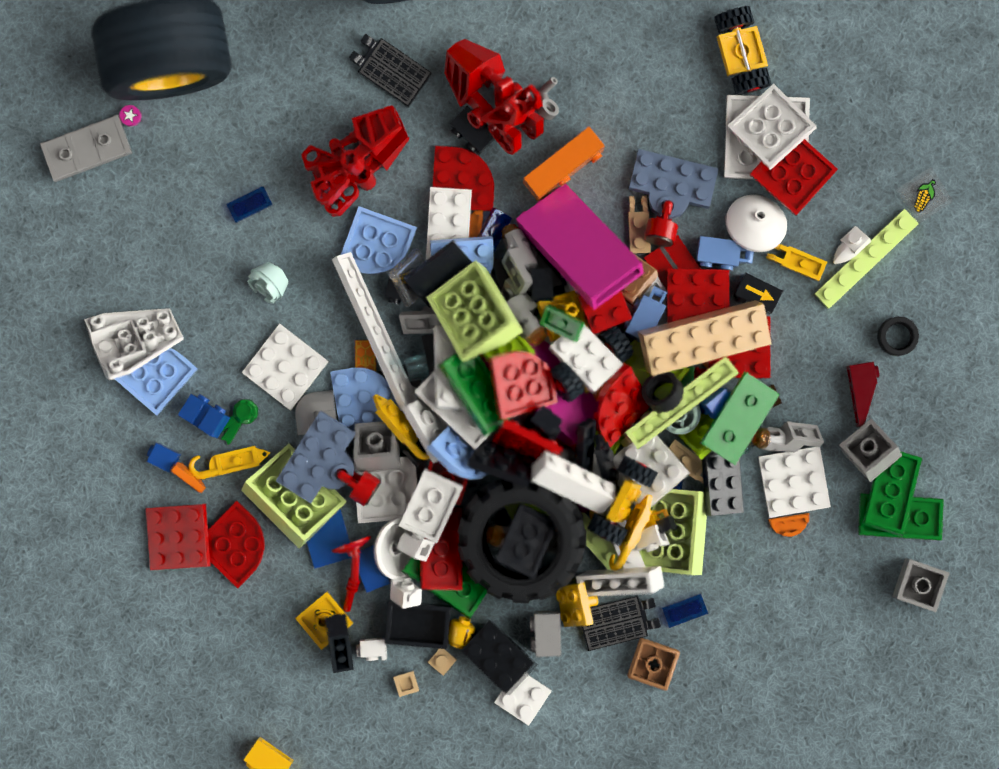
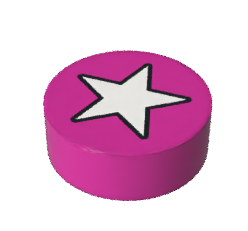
M127 105L120 111V120L126 126H136L141 120V112L137 107Z

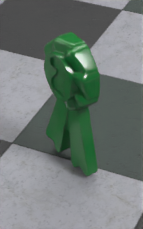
M242 399L233 406V416L230 417L223 431L228 430L221 438V440H226L228 445L232 443L242 424H251L257 419L258 407L252 400Z

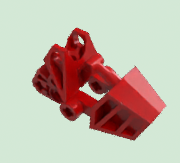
M467 39L456 42L446 51L444 74L459 106L462 107L468 103L473 108L467 114L470 124L478 129L488 123L490 134L504 151L511 155L522 147L521 132L514 128L515 126L520 124L519 127L532 140L542 135L544 132V118L535 112V109L538 110L543 106L541 95L532 84L523 89L520 84L513 82L508 76L502 79L505 68L499 53ZM482 84L487 89L494 85L496 108L493 109L478 92L482 88Z
M393 105L352 118L354 131L341 140L337 138L331 139L329 142L331 153L309 145L301 154L305 169L312 171L315 178L314 181L310 182L315 198L325 207L330 216H341L359 196L358 185L365 191L374 188L376 178L373 173L380 167L387 171L408 142L409 136ZM360 142L356 149L345 151V146ZM310 152H317L315 160H307V155ZM348 187H353V194L350 196H345V189ZM340 196L345 200L344 203L339 199ZM333 204L338 205V209H334L331 206Z

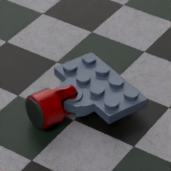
M638 149L629 190L648 194L650 210L657 215L656 218L648 219L644 235L647 242L661 247H670L675 244L678 225L672 222V219L680 217L685 213L688 205L709 209L719 168Z
M323 411L319 412L276 479V482L309 503H312L322 486L328 489H339L347 485L353 489L349 498L362 506H367L381 484L380 479L367 471L363 475L354 471V460L345 450L356 432Z

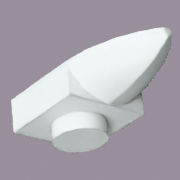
M858 227L852 228L841 239L842 243L835 252L833 263L840 264L854 258L871 242L870 238Z

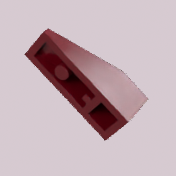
M874 362L846 366L856 427H861L865 424L877 385V378L880 376L879 368Z

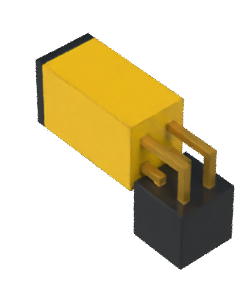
M662 509L658 512L651 510L650 520L644 526V529L653 525H658L661 534H667L678 529L674 517L669 516L667 509ZM663 513L665 517L659 518L658 515Z

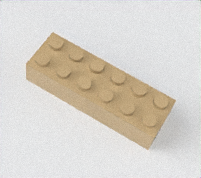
M757 300L638 331L645 369L652 376L772 344L764 304Z

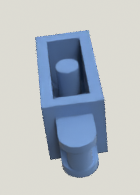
M700 236L698 239L696 262L700 263V267L712 268V265H720L722 270L733 271V267H738L739 263L752 264L754 252L742 248L733 240ZM740 251L745 252V259L740 258Z
M654 286L649 297L644 295L642 300L637 299L632 309L636 312L633 318L626 321L623 327L626 329V336L640 342L638 331L657 326L666 308V305L662 304L667 294L666 291ZM653 295L661 298L660 301L652 299Z

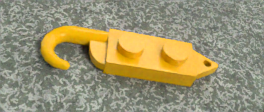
M375 394L373 396L377 409L375 413L417 458L422 460L430 459L427 453L422 452L416 445L418 437L404 413L400 411L392 399L387 400Z
M251 446L214 455L210 459L209 470L200 472L194 468L196 460L200 459V455H197L190 460L188 469L197 479H207L260 466V463L271 452Z
M647 494L639 504L636 503L624 527L628 532L621 546L619 545L621 553L615 564V554H612L610 557L609 567L611 570H619L625 564L632 548L634 549L635 545L639 542L644 526L650 520L652 512L650 510L651 495Z

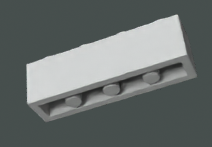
M547 451L532 465V482L599 514H602L616 500L615 484Z
M661 566L621 568L617 571L611 569L588 570L576 576L577 583H585L587 596L653 593L664 587Z

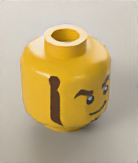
M459 616V619H452L450 621L449 645L463 649L472 640L475 626L470 623V619Z

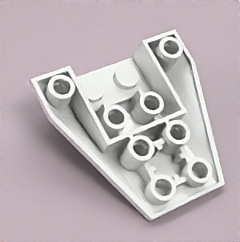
M170 308L103 313L84 319L93 349L106 379L109 380L132 373L183 340V335Z

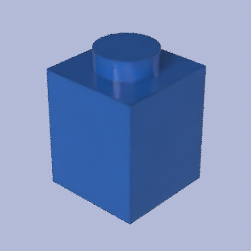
M156 443L155 446L151 445L146 456L149 457L147 462L172 473L171 467L178 462L181 454L161 443Z

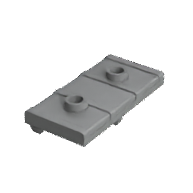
M118 114L40 143L54 182L132 154Z

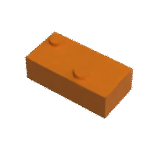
M588 127L525 176L523 184L535 199L539 201L557 187L565 185L571 180V176L590 161L593 164L602 157L601 153L605 145L593 130Z

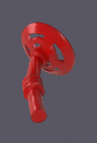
M371 536L331 550L332 553H348L349 557H352L351 576L348 578L347 594L343 605V610L346 612L351 611L354 595L358 592L360 584L359 553L361 551L359 548L364 546L371 539Z

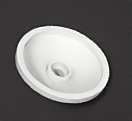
M746 195L738 198L731 204L726 214V228L730 237L739 246L749 251L766 252L774 249L781 243L787 231V221L782 209L774 201L761 195Z
M395 518L386 523L375 541L374 557L377 567L383 575L390 579L408 577L401 571L411 556L397 549L403 533L412 535L413 532L399 526L402 518Z

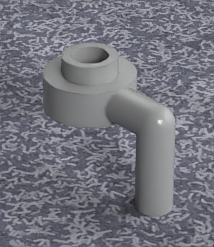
M551 77L538 91L543 104L538 109V113L546 120H552L559 113L557 104L549 99L547 94L558 83L555 77Z

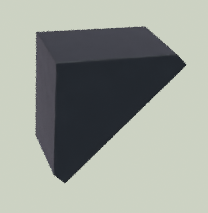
M552 268L531 269L533 281L531 284L532 301H553Z

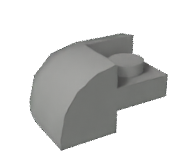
M333 390L312 392L304 395L298 401L295 410L297 435L306 434L320 411L337 420Z

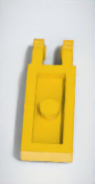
M779 244L774 249L786 252L783 259L769 253L766 256L767 259L781 264L780 266L816 281H820L827 261Z

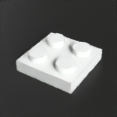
M528 675L511 695H506L501 691L494 703L529 726L552 690Z

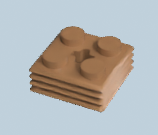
M638 256L636 257L642 262L644 274L621 290L625 301L632 306L635 305L637 299L643 296L659 276L654 267Z
M640 638L627 676L630 679L667 691L680 652L677 649ZM656 659L659 666L650 669L651 666L648 662Z

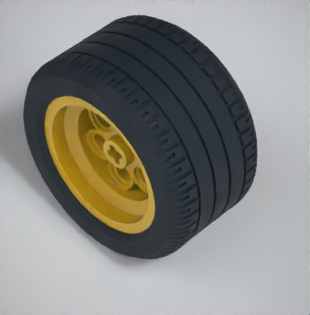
M212 0L135 1L102 13L92 26L91 33L101 86L108 95L115 99L153 100L194 93L221 83L231 71L232 63L222 11Z

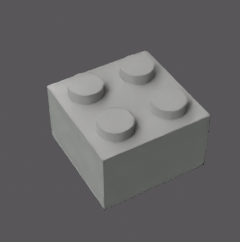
M872 419L867 421L839 445L844 455L869 482L902 456L898 446Z
M383 421L355 424L354 461L358 472L400 469V441Z
M905 558L892 597L937 612L950 573Z
M534 611V616H530V629L535 631V637H531V652H535L536 657L561 656L559 611Z

